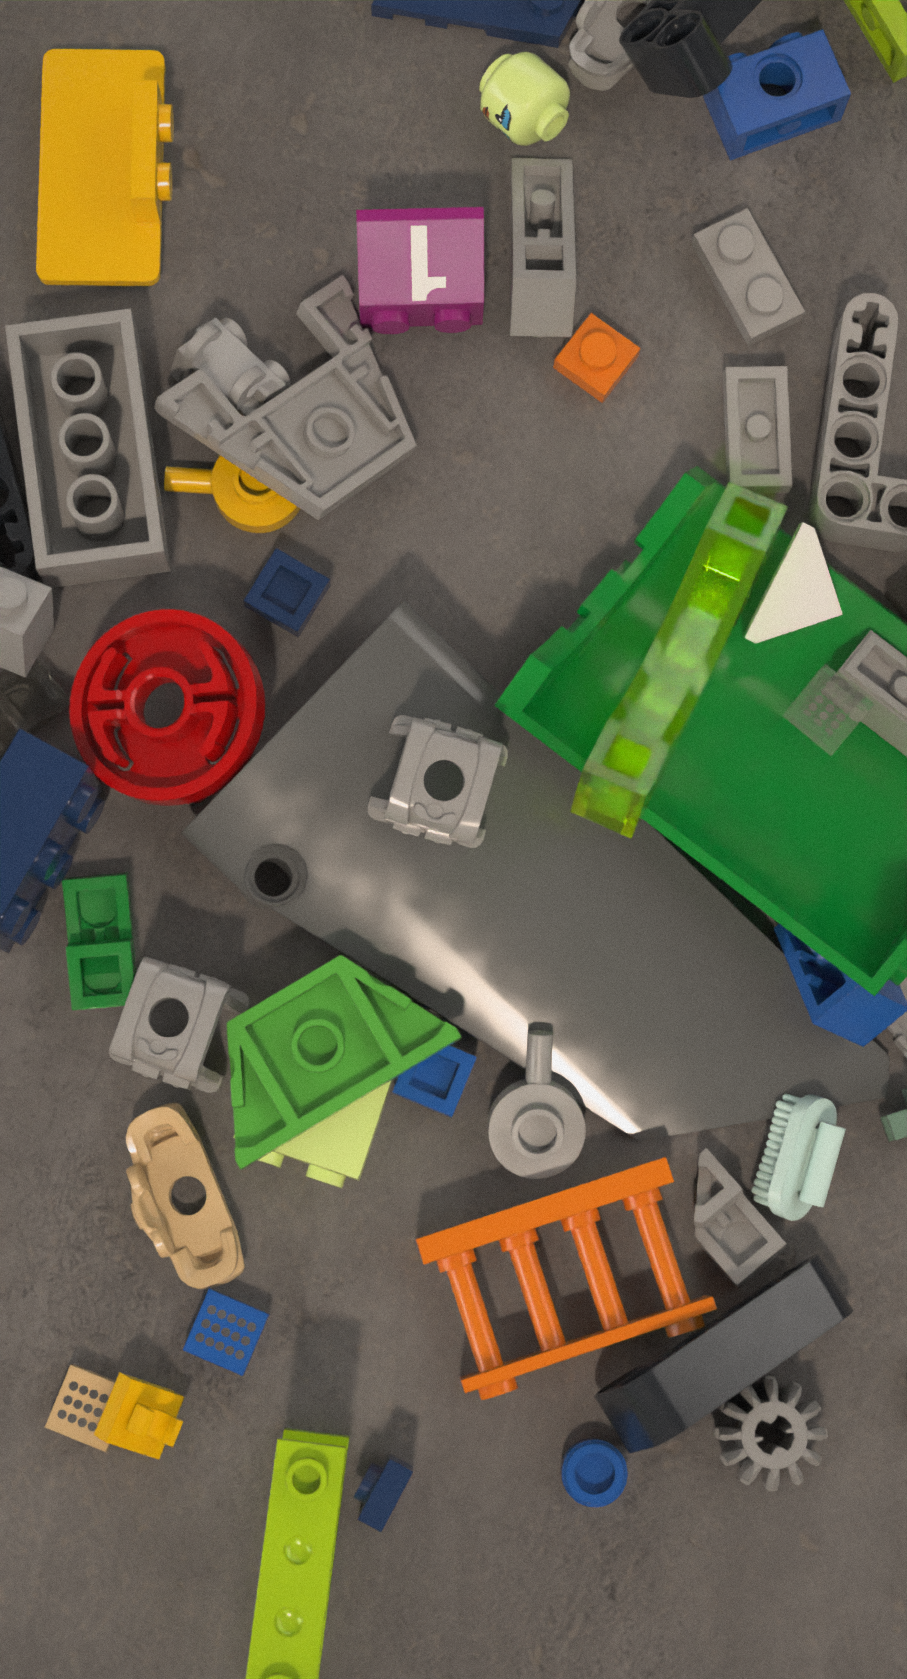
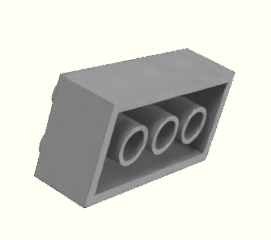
M131 308L5 325L35 565L44 585L56 588L170 572L139 334Z

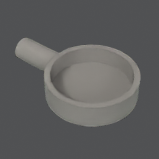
M543 1030L527 1032L525 1079L511 1084L497 1096L490 1108L487 1120L489 1142L497 1160L510 1172L531 1179L548 1178L566 1170L579 1156L586 1135L585 1120L576 1098L564 1086L551 1080L553 1033Z

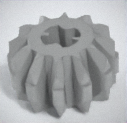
M764 1375L761 1381V1398H758L753 1387L749 1385L738 1393L745 1403L741 1409L729 1401L718 1407L724 1414L735 1418L733 1426L719 1425L713 1428V1436L724 1441L735 1440V1444L725 1449L719 1455V1459L722 1464L729 1466L745 1458L738 1474V1480L742 1483L750 1485L762 1468V1482L764 1488L768 1491H777L780 1483V1469H783L791 1483L799 1485L804 1481L803 1473L795 1462L801 1458L811 1465L819 1466L822 1461V1457L817 1452L806 1448L808 1440L821 1441L826 1439L828 1436L827 1429L816 1425L806 1426L805 1423L815 1417L821 1411V1407L817 1401L810 1400L795 1408L802 1392L800 1384L793 1381L789 1382L778 1398L776 1378L772 1375ZM779 1416L783 1423L777 1425L776 1428L785 1432L783 1441L779 1445L768 1442L763 1450H761L757 1443L762 1441L763 1437L755 1433L757 1424L761 1420L772 1423Z

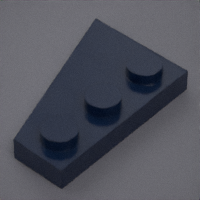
M374 0L371 4V13L374 17L393 20L394 14L424 19L426 26L447 29L448 24L482 29L490 37L559 48L585 0Z

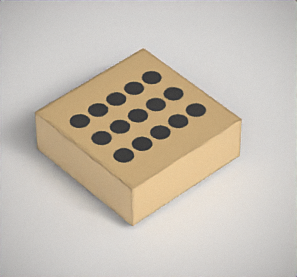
M71 1364L45 1428L107 1452L111 1444L94 1436V1432L116 1381L78 1365Z

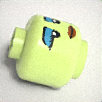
M520 52L514 55H502L484 73L479 87L481 92L480 109L486 119L513 143L528 146L541 139L549 141L556 137L566 125L569 117L566 108L569 103L570 89L564 78L536 54Z

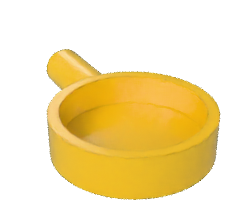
M221 455L216 460L213 469L170 466L165 468V491L213 494L221 515L230 524L243 531L251 533L275 531L288 524L300 510L299 507Z

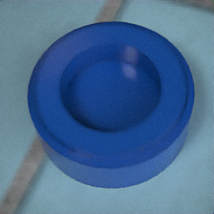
M597 1438L584 1439L572 1445L564 1455L560 1468L561 1480L565 1490L576 1502L587 1507H602L615 1501L623 1492L628 1477L627 1465L622 1454L609 1442Z

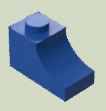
M778 924L774 927V931L814 1025L864 1047L907 1012V1001L900 985L896 986L888 980L880 991L873 996L782 925Z

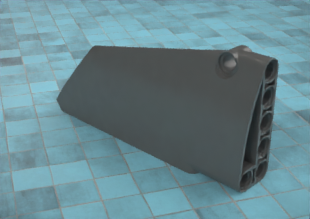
M405 600L389 614L181 832L197 850L240 889L241 894L248 903L256 908L272 909L525 1070L527 1032L533 1030L552 1032L551 1080L569 1090L576 1098L578 1104L636 1141L772 1119L775 1116L774 1110L777 1108L776 1102L779 1100L783 1101L782 1096L784 1094H791L801 1098L814 1094L829 1099L835 1107L888 1097L890 1056L873 1040L862 1047L814 1025L785 955L650 824L495 707V703L505 690L498 691ZM407 715L419 719H437L451 724V730L455 731L457 726L471 729L474 732L483 734L484 738L502 743L507 748L508 758L505 767L497 766L480 822L479 828L486 830L484 840L480 846L470 848L453 841L451 845L434 843V841L424 839L425 833L420 832L419 837L404 834L402 831L393 829V824L374 820L368 815L367 805L370 796L384 800L389 799L406 738L389 734L395 717ZM446 760L436 761L425 772L424 786L427 793L434 799L448 801L460 793L463 787V775L459 767L454 763ZM272 862L280 866L284 871L286 884L280 895L275 897L267 896L257 888L254 875L260 863Z

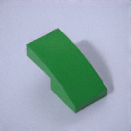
M128 872L64 878L62 880L68 937V944L65 948L72 1011L125 1006L136 975Z

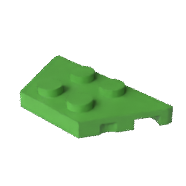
M339 955L226 1022L228 1054L230 1055V1086L234 1117L236 1163L243 1170L460 1040V1033L456 1027L440 1020L412 1002V999L390 985H385L368 974V971L346 957Z

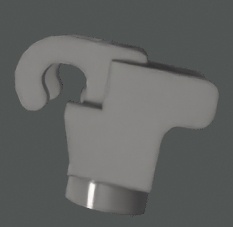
M215 317L213 320L196 328L192 339L177 349L170 375L177 382H181L202 368L242 416L249 415L291 386L290 378L285 369L273 360H267L263 363L247 348V339L242 328L229 318L219 321Z

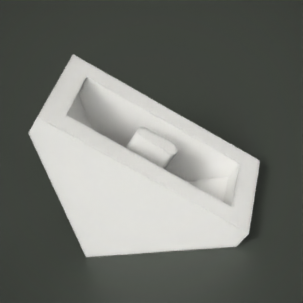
M804 522L799 523L742 636L754 643H759L843 615L815 528Z

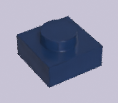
M276 548L243 601L246 608L299 638L330 588L331 583L329 578Z
M392 1454L389 1455L383 1467L371 1462L353 1496L354 1499L363 1503L358 1514V1520L382 1532L413 1473V1466Z

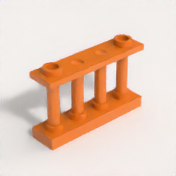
M666 1157L415 1239L423 1264L436 1261L440 1273L447 1272L478 1368L477 1372L460 1377L465 1393L478 1390L480 1399L486 1400L517 1389L516 1376L662 1327H665L667 1336L670 1338L705 1326L702 1314L717 1309L713 1296L704 1295L692 1300L689 1299L657 1201L663 1200L659 1187L674 1182ZM621 1199L625 1210L633 1211L665 1309L630 1321L627 1319L595 1223L601 1220L597 1207ZM558 1220L561 1221L564 1232L571 1230L603 1330L567 1342L565 1341L533 1243L539 1241L536 1227ZM497 1240L502 1252L509 1251L541 1349L540 1351L504 1363L471 1264L477 1261L473 1248Z

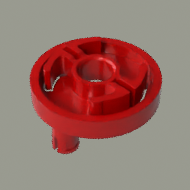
M159 609L147 611L127 618L112 627L88 651L80 664L72 685L69 706L70 725L76 747L82 759L106 785L132 799L147 804L160 806H175L192 802L197 804L226 786L245 767L254 753L261 736L265 718L264 688L258 668L248 651L235 637L217 623L204 616L185 610ZM216 649H219L223 652L226 661L232 668L239 684L238 689H236V685L231 672L229 671L228 667L223 661V656ZM130 655L132 660L130 661L123 675L121 676L117 690H114L117 679L123 667L128 662V658L126 656ZM163 684H178L184 694V708L180 717L167 727H150L144 716L145 704L149 695ZM240 720L234 738L228 746L226 754L222 757L225 752V746L234 731L236 721ZM115 729H119L117 731V734L121 742V745L125 750L126 754L129 756V758L134 762L133 766L128 771H123L118 767L120 766L122 768H127L130 762L125 757L116 741L114 734ZM222 757V759L218 763L213 765L208 761L210 760L212 762H216Z

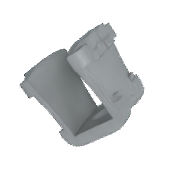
M407 715L395 717L389 734L406 738L389 799L384 800L370 796L367 805L368 815L374 820L393 824V829L402 831L404 834L419 837L420 832L425 833L424 839L434 841V843L451 845L453 841L470 848L480 846L486 830L479 828L496 768L497 766L505 767L508 758L507 748L502 743L484 738L483 734L474 732L471 729L457 726L455 731L451 730V724L437 719H419ZM440 760L454 763L459 767L463 775V787L460 793L448 801L434 799L427 793L424 786L426 770L431 764Z
M145 956L137 969L114 1037L109 1046V1055L118 1063L133 1066L132 1070L143 1074L144 1077L160 1080L162 1076V1081L173 1085V1087H181L187 1090H191L194 1087L197 1090L215 1094L221 1089L225 1077L204 1067L203 1063L222 1009L241 1014L250 1009L251 1001L247 994L233 988L230 989L231 985L217 978L202 973L197 978L196 971L173 964L169 965L168 963ZM167 999H175L182 1002L186 1006L189 1015L188 1024L184 1031L174 1037L158 1035L151 1025V1013L154 1007Z

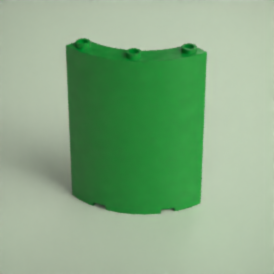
M696 466L684 473L662 505L636 537L634 544L640 547L642 551L631 564L625 559L616 572L611 569L580 605L577 610L579 617L568 629L561 626L544 644L530 654L494 706L875 996L888 980L899 986L907 977V757L851 713H847L842 706L824 694L822 688L827 686L828 681L834 677L870 630L907 657V623L826 563L843 615L759 643H754L742 637L792 536ZM817 694L824 695L825 699L823 702L817 701ZM812 701H816L819 705L815 710L810 707ZM829 703L835 704L836 708L834 711L828 710L827 705ZM811 709L812 716L806 717L804 710ZM823 710H827L830 714L827 719L821 716ZM840 712L846 713L847 718L845 720L838 718ZM821 718L823 725L817 726L815 719ZM834 719L839 720L841 723L838 728L832 725ZM827 727H832L834 729L833 735H828L826 733Z

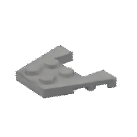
M343 275L302 301L296 313L331 355V360L247 416L239 414L202 368L159 395L154 406L159 415L318 521L410 457L417 446L387 375L382 376L369 345L372 337L368 328L363 330L351 302L354 294L349 282Z

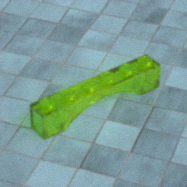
M731 482L728 483L705 528L681 585L641 667L623 699L608 718L582 770L570 812L632 839L772 552L788 508L787 506Z

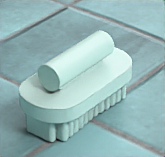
M784 1094L782 1096L783 1101L779 1100L776 1102L777 1108L774 1110L773 1124L770 1125L772 1132L768 1134L770 1140L766 1142L765 1155L761 1158L763 1163L759 1164L760 1170L756 1173L755 1186L751 1189L752 1193L756 1194L754 1196L755 1202L768 1206L773 1214L790 1221H796L804 1217L812 1205L824 1207L846 1130L836 1125L837 1113L834 1104L829 1099L814 1094H809L802 1098L791 1094Z

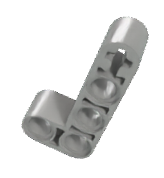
M863 293L854 297L846 305L833 335L808 506V522L810 526L815 528L816 534L820 538L830 542L899 552L907 550V527L904 528L895 524L888 514V508L891 506L907 508V480L877 475L898 331V313L892 302L885 296L876 293ZM860 324L867 325L868 335L872 336L865 352H857L861 345L863 328ZM856 379L863 382L868 387L871 396L867 398L852 396L846 391L843 381ZM844 437L855 440L860 445L863 455L853 458L843 455L838 451L835 440ZM831 496L846 498L854 509V515L851 517L834 515L826 504V498Z

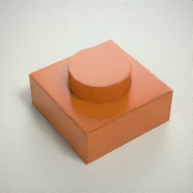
M590 313L555 358L553 368L603 403L638 358L641 348Z

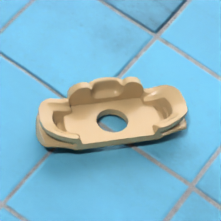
M176 1102L155 1107L136 1117L130 1123L126 1133V1144L133 1161V1165L128 1167L126 1171L131 1184L132 1204L130 1206L137 1226L140 1230L143 1229L153 1241L161 1258H171L179 1278L188 1286L196 1289H207L232 1281L245 1268L238 1231L197 1130L183 1107ZM185 1176L198 1179L206 1190V1202L203 1208L193 1215L179 1212L174 1207L171 1199V1191L174 1184Z

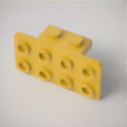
M51 49L44 54L42 66L36 272L42 283L46 285L152 286L159 281L161 275L162 201L172 200L171 163L163 162L164 142H173L174 137L173 105L165 104L166 66L164 57L160 52L156 50Z

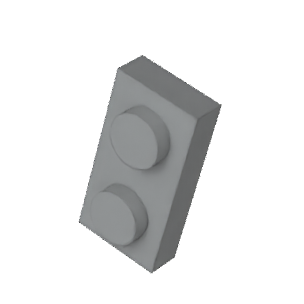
M748 208L693 235L691 244L748 347L802 321L805 310Z
M787 366L725 367L723 373L727 488L734 494L789 493L792 488V462Z

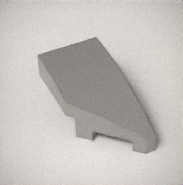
M705 1148L699 1153L698 1161L699 1171L694 1212V1237L738 1290L787 1249V1243L744 1196L741 1186L712 1153Z

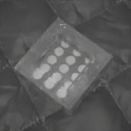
M825 664L782 716L832 756L875 704Z

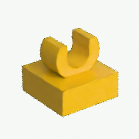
M119 1372L94 1436L106 1443L159 1460L165 1444L171 1447L174 1446L183 1421L177 1418L184 1396L171 1389Z

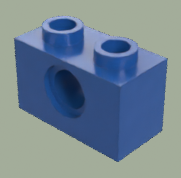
M822 29L805 36L800 32L790 33L776 40L769 49L747 56L745 53H735L728 56L733 65L730 75L716 89L703 95V99L731 161L841 121L851 92ZM765 84L778 85L784 89L786 95L780 97L771 96L761 86Z

